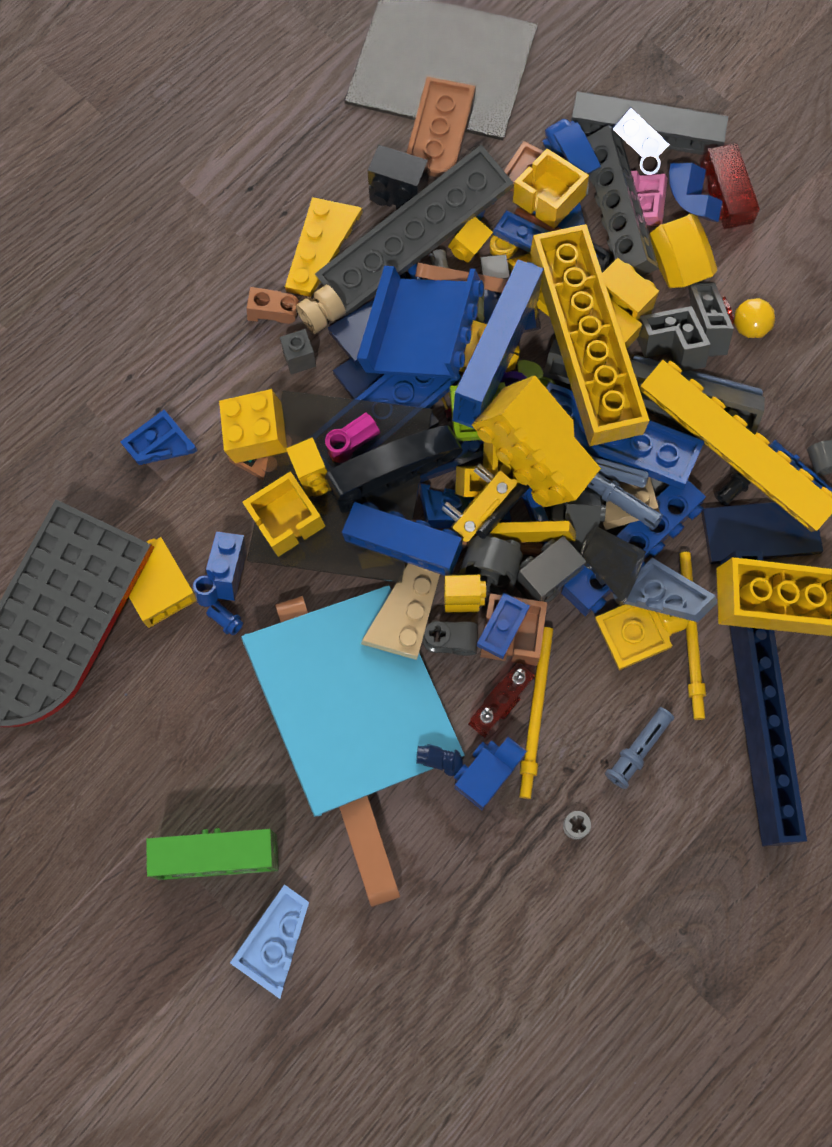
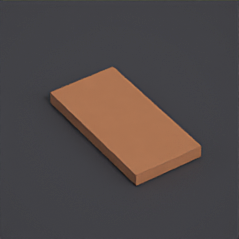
M426 77L407 154L428 160L429 176L440 177L457 164L476 91L475 85Z

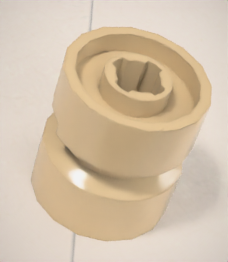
M327 284L314 293L313 299L307 297L295 306L301 320L313 334L328 326V320L334 322L346 313L341 299L333 288Z

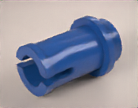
M219 601L213 604L216 607L215 610L211 606L208 608L206 615L222 626L224 633L235 635L242 628L243 622L238 614H232Z

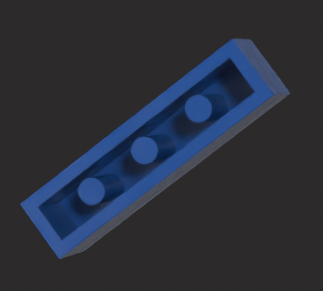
M354 502L342 530L344 540L347 543L444 576L452 575L463 548L462 538L452 530L443 529L440 531L432 528L425 521L416 520V522L405 519V516L398 512L390 511L386 513L380 511L377 506L368 502L363 504Z

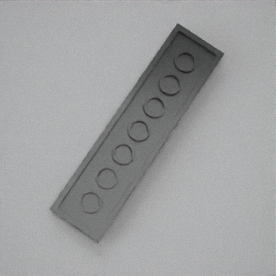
M480 145L321 268L315 275L323 286L327 284L333 288L345 307V314L349 315L376 295L384 266H394L399 276L460 230L469 220L478 216L514 188V182L486 149Z

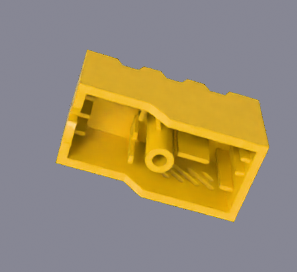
M536 375L504 387L472 423V427L477 431L479 438L485 443H492L496 447L495 453L498 460L504 464H510L514 468L513 474L515 479L522 485L530 486L532 498L543 508L575 501L601 469L574 437L573 419Z

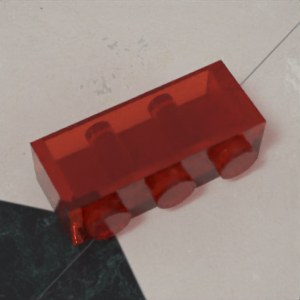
M738 144L707 149L704 160L701 161V167L706 169L705 176L709 183V195L722 201L719 220H721L723 228L729 229L753 224L760 207Z

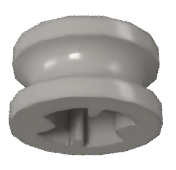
M581 811L571 812L563 822L565 834L572 839L584 838L591 829L590 818ZM577 817L583 820L581 826L585 829L582 833L580 830L576 833L571 830L573 826L569 822L571 818L574 821L577 820Z

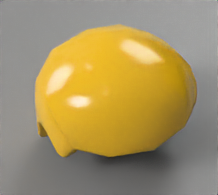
M760 298L748 299L736 309L734 313V326L739 334L747 338H763L769 331L773 330L775 312L769 302Z

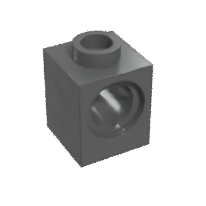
M306 329L280 337L282 350L291 374L316 367L314 352Z

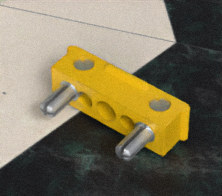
M481 464L477 465L481 471L475 467L474 472L487 482L483 489L462 514L450 503L444 504L459 516L458 518L447 508L442 507V510L455 521L451 528L462 536V541H470L479 527L516 486V479H510L501 470H498L493 475Z

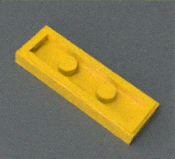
M570 521L501 522L490 532L495 538L517 542H549L552 539L558 541L563 536L568 541H575L576 531Z

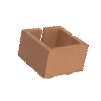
M490 594L485 627L502 595ZM513 597L529 605L530 608L504 658L501 659L481 649L480 657L506 661L507 656H512L511 662L537 666L541 653L547 602Z

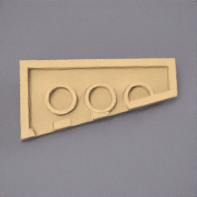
M408 563L361 644L417 660L440 574Z

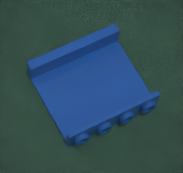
M384 266L357 355V360L364 371L377 374L457 379L459 370L463 368L465 363L464 352L466 344H469L471 341V326L473 320L477 318L478 299L482 297L484 292L483 281L480 280L476 269H470L467 281L401 279L394 266Z

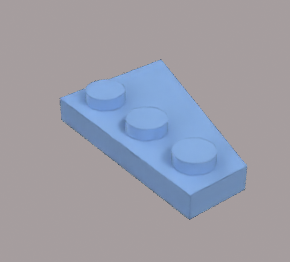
M285 884L230 961V964L279 999L282 995L284 983L309 905L306 899Z

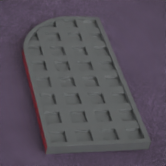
M55 499L0 600V727H20L39 722L59 711L76 695L155 548L154 546Z

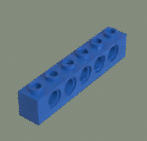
M689 480L684 490L669 485L656 498L660 513L663 514V518L660 519L661 521L658 524L661 532H652L640 520L630 522L585 565L579 574L564 585L561 594L585 617L591 611L596 614L607 603L604 599L611 592L614 594L626 583L624 579L630 573L636 574L646 564L644 560L650 554L655 557L666 546L663 542L669 536L674 539L684 529L685 526L682 524L688 518L694 520L704 508L701 504L706 496ZM674 506L678 508L680 514L671 513L668 507ZM629 543H638L642 547V551L636 552L632 550ZM618 561L623 566V569L614 570L609 562ZM593 579L599 580L604 588L594 589L590 585V581Z

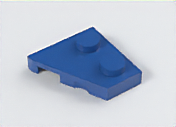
M165 410L120 441L138 465L197 452L195 445Z

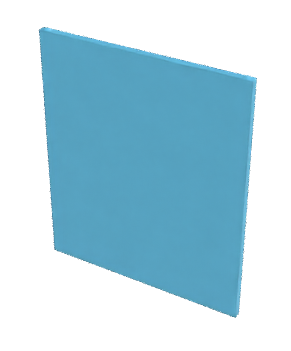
M383 586L380 589L245 634L241 637L314 817L321 816L330 810L434 769L423 764H416L418 746L431 744L450 752H454L456 749L461 754V757L465 756L420 654L417 660L361 644L390 595V586Z

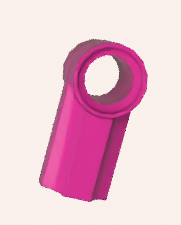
M364 413L342 429L330 431L325 438L329 457L337 463L348 461L355 450L379 435L380 429L369 414ZM337 443L345 444V446L341 449L333 448V446Z

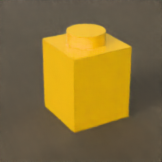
M474 217L464 225L448 247L452 250L455 257L464 260L468 264L493 232L479 219Z

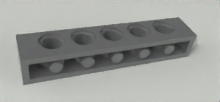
M607 125L587 137L601 165L600 169L589 174V178L596 188L595 200L602 210L603 217H601V222L609 235L607 240L609 249L614 254L615 260L619 258L624 263L630 264L636 273L643 277L659 269L622 138L610 125Z

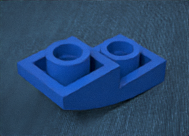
M578 122L554 133L559 148L569 163L586 174L601 168Z

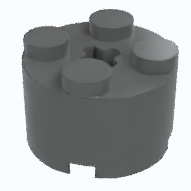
M489 534L485 539L477 535L470 539L459 575H480V581H486V592L500 593L501 589L507 588V593L513 591L520 570L519 566L523 560L520 543L514 540L495 538L492 534Z

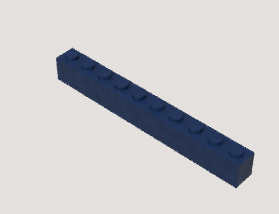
M736 550L720 562L722 565L732 557L763 561L762 550ZM730 626L762 847L806 842L807 836L775 631Z

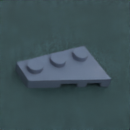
M654 558L650 559L613 594L616 602L695 622L700 621L718 603L714 594Z

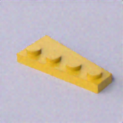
M312 197L286 281V292L312 297L320 284L315 273L332 261V259L336 258L343 241L352 232L354 223L363 214L361 207Z

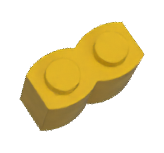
M445 575V613L479 612L480 606H485L486 581H480V575Z

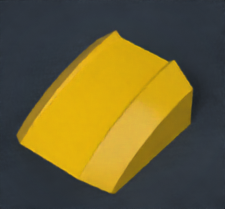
M689 214L669 223L661 224L649 234L659 270L669 288L686 287L710 278L716 273L717 267L712 249L698 216Z

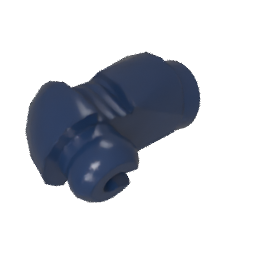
M431 744L417 747L416 764H423L424 766L442 771L444 769V773L448 776H455L463 766L461 754L456 749L454 752H450Z

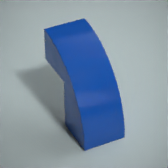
M670 163V186L673 196L679 205L686 211L703 219L719 222L722 201L710 195H701L706 169L693 163Z

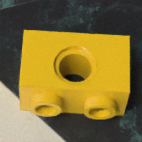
M313 437L286 448L307 496L317 497L328 492L325 481L327 470Z

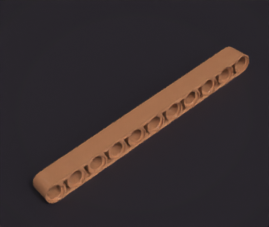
M303 596L275 605L280 622L308 613ZM368 796L340 806L339 808L371 907L400 898Z

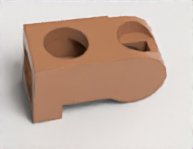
M250 287L247 303V321L266 319L285 324L293 323L297 315L295 306L299 300L296 296L281 293V291Z

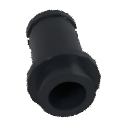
M739 472L737 474L733 473L730 476L731 480L714 494L716 499L721 504H724V506H728L742 491L746 492L749 489L748 486L751 482Z

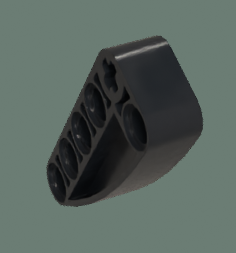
M444 425L398 439L355 457L327 472L325 481L340 512L346 513L351 511L354 502L360 504L370 502L455 459L462 453L463 449L450 427Z

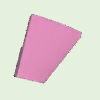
M631 171L646 225H661L667 188L666 174L640 176L638 171Z

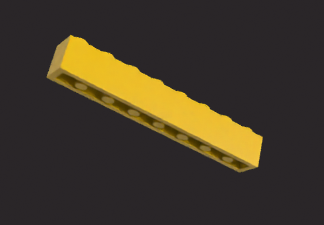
M662 360L639 387L640 391L695 437L705 441L704 444L809 531H818L832 514V492L825 487L820 489L812 482L814 478L807 471L801 468L798 471L790 464L792 460L785 453L779 450L776 453L768 446L770 442L760 433L756 432L754 435L746 428L748 424L736 414L732 417L724 410L726 406L714 396L710 399L702 392L704 390L703 386L694 379L688 381L681 375V368L674 362L669 361L666 363Z

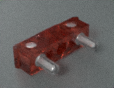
M517 662L502 682L498 683L483 701L482 706L472 716L468 725L486 738L501 719H505L520 701V695L534 680L535 675ZM513 686L515 691H510L507 687ZM504 695L507 697L508 702L504 704L499 703L496 697ZM490 708H496L497 712L493 713L492 710L490 711Z

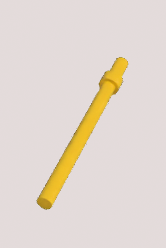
M681 552L679 553L681 575L693 582L691 553ZM688 620L686 627L690 673L688 696L692 698L693 719L703 720L705 719L703 697L706 696L705 683H702L697 622Z
M544 627L527 735V753L520 765L519 773L522 774L519 797L523 799H531L534 776H537L538 771L536 756L553 637V628Z

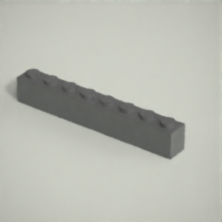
M554 340L549 351L543 377L570 384L558 342ZM631 361L638 386L640 387L656 367ZM682 375L688 381L694 379L704 388L702 392L710 399L713 396L719 399L726 406L724 410L732 417L735 414L741 417L748 424L746 428L754 435L756 434L764 414L765 397ZM641 392L644 405L661 409Z

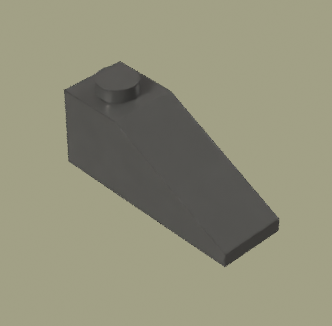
M694 283L689 285L690 304L711 344L708 356L727 355L734 327L716 283Z

